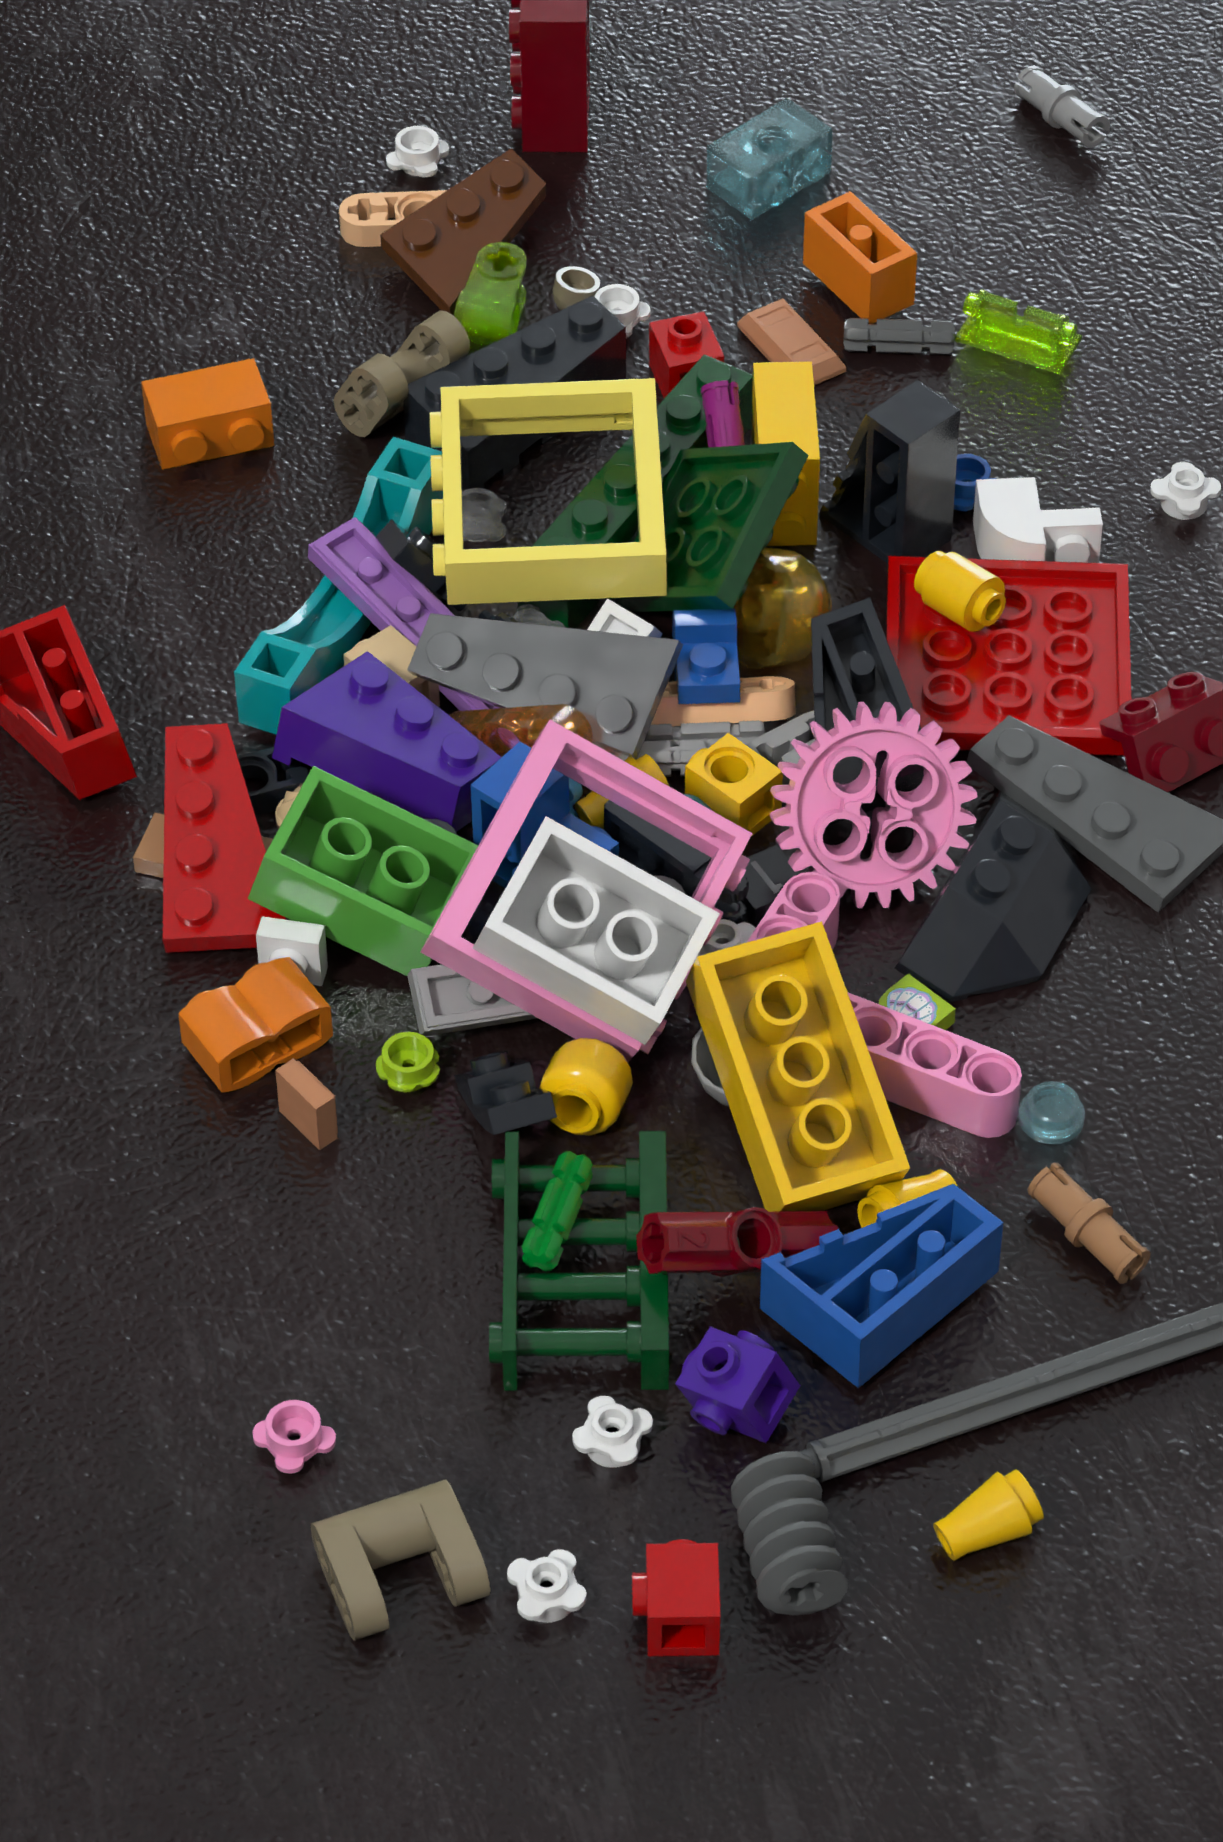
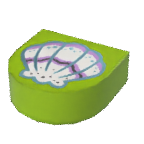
M907 974L890 987L879 999V1005L944 1030L955 1023L956 1008L910 974Z

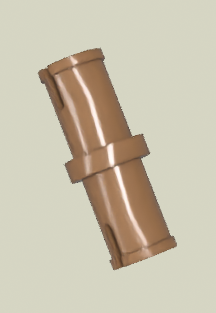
M1052 1163L1050 1168L1046 1166L1034 1177L1028 1187V1194L1033 1199H1036L1066 1228L1064 1235L1075 1247L1084 1246L1114 1275V1278L1120 1284L1126 1283L1128 1278L1132 1280L1143 1270L1150 1259V1251L1146 1247H1142L1112 1218L1113 1209L1101 1198L1094 1200L1064 1171L1059 1163Z

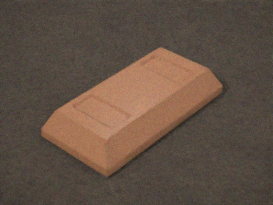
M784 299L749 312L737 322V327L770 362L812 361L814 385L846 372L847 367L836 353Z

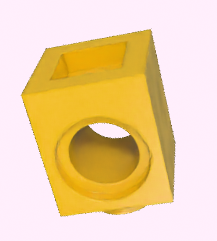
M727 733L709 748H702L691 757L688 764L685 765V794L698 797L715 813L751 832V836L772 821L770 818L771 812L782 808V801L774 798L770 792L771 787L782 785L783 773L781 770L730 733Z

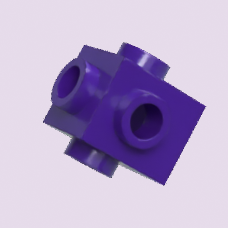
M711 1326L698 1347L687 1356L682 1367V1373L675 1383L693 1408L690 1411V1415L699 1424L717 1434L725 1435L729 1429H732L764 1443H767L801 1386L778 1353L762 1338L743 1330L739 1331L737 1336H734Z

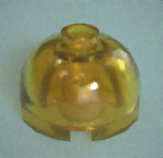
M764 548L761 551L748 577L747 589L733 607L735 608L737 618V643L740 645L737 646L738 661L747 668L757 670L773 669L794 664L812 653L811 618L830 612L832 610V601L817 567L807 558L795 551Z

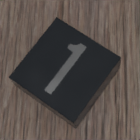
M778 845L747 857L750 861L745 868L746 872L744 875H747V881H749V891L747 897H744L742 902H746L747 914L754 923L762 920L785 883L791 877L800 874L799 871L794 872L787 862L789 859Z

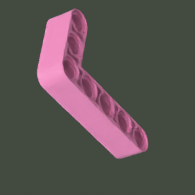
M806 872L791 877L785 883L747 942L822 921L829 943L833 949L838 939L839 887L833 879L821 873ZM847 992L886 1100L985 1138L1000 1137L1009 1133L1016 1125L1022 1074L1020 1066L1014 1058L988 1046Z

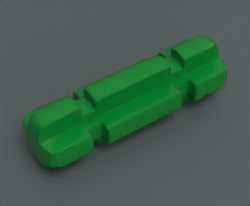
M565 1151L557 1158L552 1171L555 1177L551 1178L546 1185L532 1220L535 1226L528 1230L522 1245L524 1253L522 1256L523 1262L530 1268L538 1267L544 1271H551L558 1265L563 1252L561 1244L565 1243L569 1237L583 1202L580 1196L587 1192L593 1176L591 1170L593 1166L592 1161L585 1154L576 1155L571 1151Z

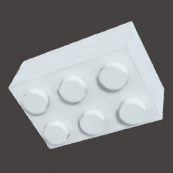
M546 816L472 949L646 1045L661 1024L720 913Z

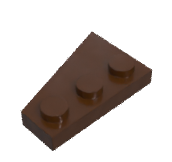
M511 148L380 234L381 248L441 311H447L454 316L461 307V299L473 283L479 284L490 270L489 263L505 243H511L546 198V183Z

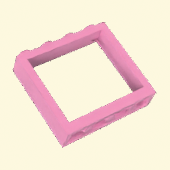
M549 720L532 746L420 952L575 1039L592 1038L612 1045L629 1062L639 1050L649 1054L657 1037L662 1033L667 1020H662L646 1045L472 949L474 944L461 937L552 768L712 858L692 895L693 899L720 913L703 944L704 946L713 935L723 915V911L714 907L724 888L733 892L746 872L745 868L750 859L743 856L742 852L752 833L556 722ZM688 974L686 975L674 999L677 1000L679 998L685 986L687 985L686 979Z

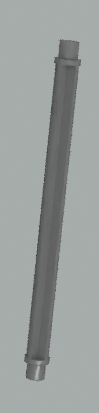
M1223 1302L837 1434L808 1442L807 1449L798 1452L811 1458L816 1466L814 1478L822 1483L855 1470L1223 1345Z

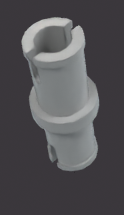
M1029 66L1019 74L1018 79L1025 82L1031 88L1027 89L1022 84L1015 83L1014 90L1016 95L1040 110L1044 121L1050 126L1064 128L1088 148L1099 145L1106 138L1107 135L1100 132L1093 125L1097 124L1103 130L1109 131V119L1084 103L1081 94L1070 85H1060L1037 66Z

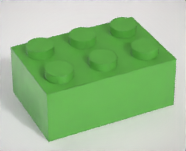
M313 766L263 857L248 900L292 921L325 925V936L407 976L411 969L430 966L433 959L422 954L420 951L478 845Z

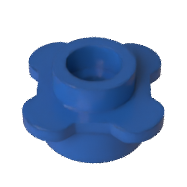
M974 454L957 455L954 509L958 511L973 509L976 480L996 479L990 478V465L982 457Z

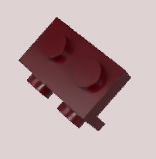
M1187 672L1174 676L1167 682V687L1147 697L1126 701L1118 708L1119 712L1099 722L1102 735L1121 742L1129 774L1166 792H1170L1223 764V682L1205 677L1201 673Z

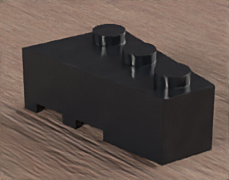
M916 380L866 413L847 452V456L850 458L846 469L837 474L832 484L836 490L832 498L822 505L818 514L887 564L889 556L927 557L951 541L960 409L955 407L946 397L938 395Z
M870 597L811 618L815 722L820 724L826 731L834 728L833 709L836 708L843 713L848 721L856 720L858 702H864L869 707L873 718H878L884 702H890L895 707L898 722H900L910 708L914 709ZM884 750L879 751L876 755L875 797L872 803H862L861 808L864 812L886 805V802L877 792L878 777H880L882 765L887 758V752ZM851 756L840 760L835 765L833 781L839 784H847L854 781L862 770L861 758ZM914 764L902 768L895 780L896 790L907 792L917 788L924 777L923 766ZM836 819L830 822L827 826L843 821L845 819Z

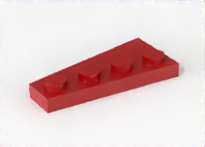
M228 724L165 727L163 943L165 952L257 948L256 933L262 916L285 920L286 917L248 900L266 850Z

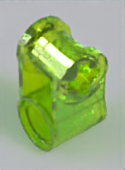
M508 242L491 243L483 247L476 256L467 284L461 290L454 313V317L460 321L466 330L470 342L490 345L518 331L519 320L526 305V290L521 284L526 271V255L517 245Z

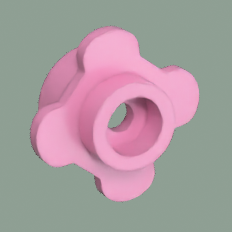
M288 1400L277 1404L269 1411L266 1420L258 1422L253 1429L254 1443L258 1447L267 1448L275 1457L276 1468L283 1473L299 1472L303 1468L305 1461L317 1453L330 1452L336 1444L335 1431L329 1426H322L318 1411L308 1402L301 1400ZM293 1435L301 1436L298 1440L288 1439V1437Z

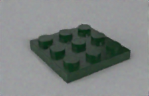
M794 442L680 449L662 485L667 596L608 599L630 612L733 609L735 603L743 596L747 589L748 577L761 551L768 545L773 536V527L786 500L797 488L798 476L809 455ZM639 532L634 542H639Z

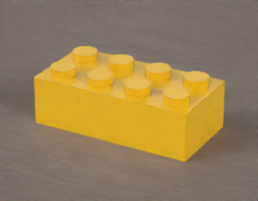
M822 921L697 956L687 976L686 984L765 1209L767 1211H824L865 1198L868 1190L875 1185L902 1180L909 1171L910 1165Z

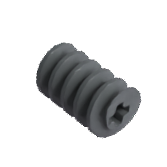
M798 1451L778 1452L752 1462L736 1476L731 1486V1499L737 1509V1522L743 1532L744 1548L750 1556V1570L756 1580L757 1597L765 1608L775 1613L786 1615L812 1614L828 1609L840 1602L848 1590V1580L842 1572H839L842 1566L841 1555L833 1548L835 1545V1534L832 1528L826 1524L829 1512L824 1503L820 1501L822 1497L821 1484L814 1478L816 1466L809 1456Z

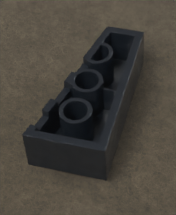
M592 295L409 383V392L403 401L405 438L409 442L431 448L430 412H441V387L624 380L626 378V326ZM557 433L461 436L462 495L471 503L484 492V483L496 473L502 476L506 475L519 464V455L535 442L543 445ZM441 447V448H433V449L442 451V447Z

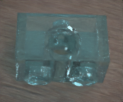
M785 98L707 146V189L753 220L831 172L833 129L790 99Z

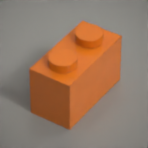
M851 191L805 212L803 264L860 318H869L868 324H873L877 322V319H884L914 305L917 252Z
M254 358L141 381L146 425L162 470L274 446L271 402Z

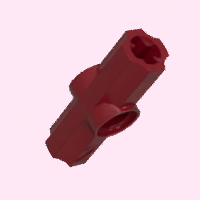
M753 1207L737 1212H654L644 1215L642 1228L636 1235L638 1259L644 1262L649 1274L710 1273L715 1276L725 1277L742 1272H761L762 1259L779 1252L782 1253L784 1258L815 1247L819 1245L820 1236L837 1230L838 1226L831 1222L827 1211H767L766 1209ZM737 1236L739 1238L740 1247L738 1245Z

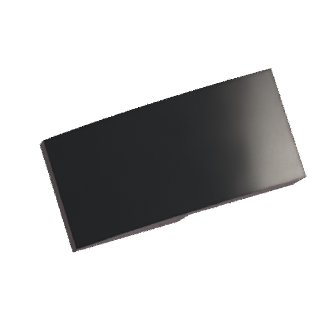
M508 1051L494 1052L471 1059L472 1071L454 1075L457 1088L468 1108L481 1126L493 1135L557 1117L551 1092L536 1087L530 1062L517 1058L510 1060Z

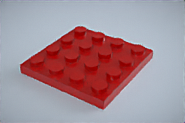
M888 557L886 640L912 706L920 714L921 728L934 720L943 729L936 745L945 740L953 739L960 747L959 750H970L1010 715L1088 754L1124 756L1121 742L1102 735L1099 722L1119 712L1118 708L1120 705L1131 700L1128 564L968 559L1002 579L1005 586L1004 596L1006 599L1005 608L994 624L985 626L979 631L970 632L925 605L921 595L916 592L914 587L915 576L920 565L927 557Z

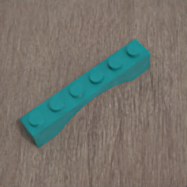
M393 437L367 475L353 518L356 517L375 537L391 519L408 533L417 526L429 535L433 529L432 499H443V491H432L431 455H442V451ZM325 575L305 604L289 620L274 629L261 631L234 671L239 723L277 734L281 708L341 669L344 665V654L359 642L371 624V621Z

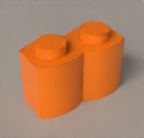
M290 957L275 959L267 963H259L250 968L235 985L223 986L197 994L178 1013L182 1043L221 1092H230L243 1088L266 1075L277 1064L287 1063L293 1058L297 1060L312 1053L333 1036L331 1006Z

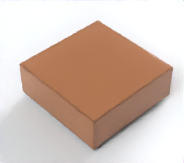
M294 1058L277 1068L275 1072L279 1111L319 1150L338 1139L335 1095L300 1061H296Z

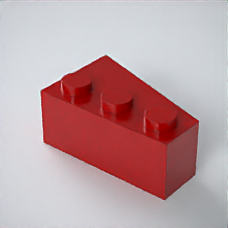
M63 605L1 630L0 726L79 800L137 777L119 728L66 606Z

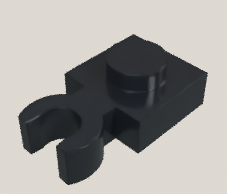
M391 519L376 536L378 541L397 564L447 601L446 575L434 576L433 544L437 543L419 527L415 526L408 533ZM467 604L452 606L461 612Z

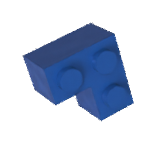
M520 741L471 784L473 843L479 845L531 750V747ZM552 768L492 881L504 888L507 887L546 816L618 857L619 842L615 841L602 828L590 826L570 813L569 777Z

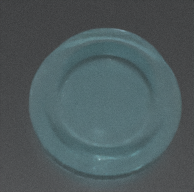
M1048 1081L1034 1086L1022 1099L1019 1106L1018 1120L1022 1130L1030 1138L1041 1143L1061 1144L1068 1142L1081 1132L1084 1125L1085 1109L1082 1102L1071 1087L1061 1082Z

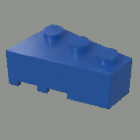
M948 1185L877 1214V1222L848 1234L842 1235L840 1230L837 1229L820 1236L819 1245L787 1258H784L782 1253L779 1252L762 1259L760 1309L859 1388L999 1272L1003 1222L956 1185Z

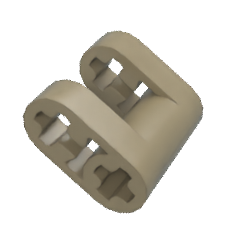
M438 311L416 326L399 350L392 356L376 354L353 370L334 398V407L343 425L356 436L366 437L404 410L403 401L408 395L409 383L465 357L470 350V340L460 321L447 311Z
M447 1479L311 1523V1534L318 1560L353 1641L389 1629L388 1614L381 1590L373 1573L374 1569L429 1551L446 1593L454 1607L490 1595V1582L483 1557Z

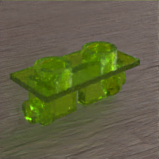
M984 289L979 293L971 291L968 293L964 302L963 313L969 316L955 336V341L1061 374L1082 340V335L1077 334V325L1070 323L1067 315H1058L1028 305L1023 317L1017 315L1018 302L991 294Z

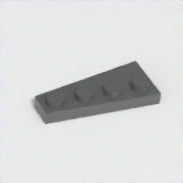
M430 613L407 670L416 677L546 725L549 720H552L589 742L637 759L683 644L680 640Z
M1010 715L969 751L966 763L971 769L1001 792L1052 826L1063 840L1158 913L1223 853V819Z

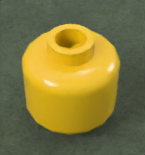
M578 1038L566 1042L554 1054L539 1087L540 1089L550 1091L557 1117L549 1120L560 1129L575 1135L592 1136L605 1132L617 1121L629 1096L633 1083L631 1067L623 1054L612 1045L598 1039Z

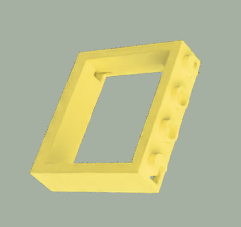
M655 378L441 387V412H430L431 448L442 447V455H431L432 491H443V499H432L433 536L444 535V544H433L434 576L446 575L448 605L667 596L666 543ZM633 430L639 542L464 549L461 436Z

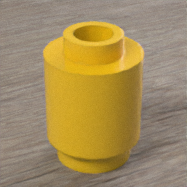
M935 551L922 562L916 573L914 587L916 592L921 595L923 603L970 632H976L985 626L994 624L1005 608V586L1002 579L956 552L945 553L943 551Z

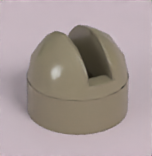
M575 266L561 268L556 273L553 286V299L558 309L563 310L592 295L595 296L600 287V280L593 272L585 268Z

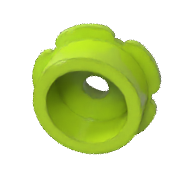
M416 1032L398 1033L384 1043L382 1055L376 1061V1072L379 1078L387 1080L388 1086L395 1091H417L422 1087L430 1086L438 1078L440 1067L436 1063L439 1061V1055L431 1041L424 1035Z

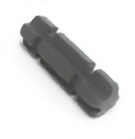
M848 318L844 324L843 344L848 352H867V347H876V353L921 354V349H930V355L952 354L954 349L955 327L951 321L931 320V326H922L923 320L877 319V324H868L869 318Z

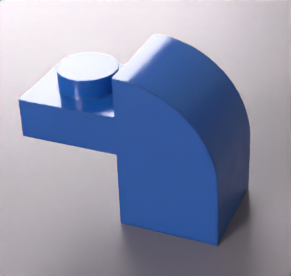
M735 608L726 610H673L672 639L680 640L683 644L673 669L674 681H677L678 704L740 702Z

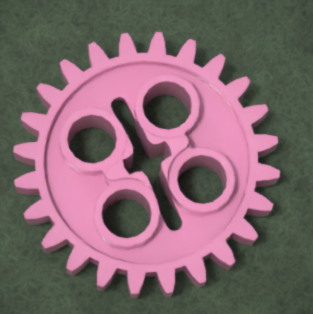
M858 702L856 720L848 721L838 708L833 709L834 728L826 731L820 724L812 721L810 727L816 740L811 745L793 739L791 742L793 748L801 757L798 763H778L777 767L790 779L789 785L771 787L770 792L774 798L785 802L786 807L771 812L770 818L774 824L789 826L790 828L782 832L776 838V842L781 850L798 848L787 861L794 872L811 866L808 872L821 873L834 880L839 887L840 898L847 889H851L852 901L857 908H863L869 892L875 893L883 908H889L891 890L899 889L905 898L911 902L914 900L913 882L921 879L927 886L934 889L937 887V883L931 870L936 865L951 871L956 868L952 859L946 854L950 846L964 849L969 847V843L957 832L958 826L975 824L977 818L970 811L961 808V804L971 801L978 796L977 791L972 786L958 784V782L967 777L972 772V769L965 761L949 763L958 753L960 747L953 739L945 740L936 745L943 729L934 720L918 731L920 714L915 709L910 708L900 722L897 721L895 707L890 702H884L878 718H873L869 707L864 702ZM884 750L887 752V758L882 765L880 777H878L877 792L886 802L885 807H876L873 810L871 819V855L868 859H861L860 853L864 848L870 828V818L863 811L861 805L862 803H872L876 791V755L879 751ZM851 756L861 758L862 770L854 781L847 784H839L833 781V771L835 765L840 760ZM914 764L923 766L924 777L917 788L907 792L896 790L895 780L902 768ZM836 819L852 821V831L845 842L839 845L823 843V833L830 822ZM905 826L913 828L914 837L911 845L906 850L900 853L885 851V841L892 830Z

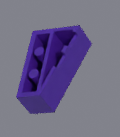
M367 651L281 708L272 758L289 766L294 759L311 767L315 766L422 819H438L447 822L457 832L472 821L471 784L493 766L501 756Z

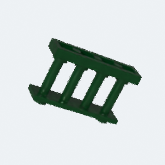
M639 1131V1158H626V1165H593L591 1168L593 1176L587 1192H626V1198H639L640 1211H626V1218H576L567 1241L561 1244V1246L627 1245V1252H637L636 1235L642 1228L644 1215L654 1212H667L666 1131ZM505 1132V1159H492V1199H504L503 1321L489 1322V1363H503L504 1391H517L518 1356H627V1363L641 1362V1390H669L668 1274H649L646 1265L641 1260L640 1266H627V1273H519V1246L523 1245L528 1230L535 1226L532 1223L533 1219H520V1192H544L548 1181L555 1177L552 1174L555 1165H520L519 1132ZM526 1300H627V1307H640L641 1321H627V1328L518 1329V1302Z

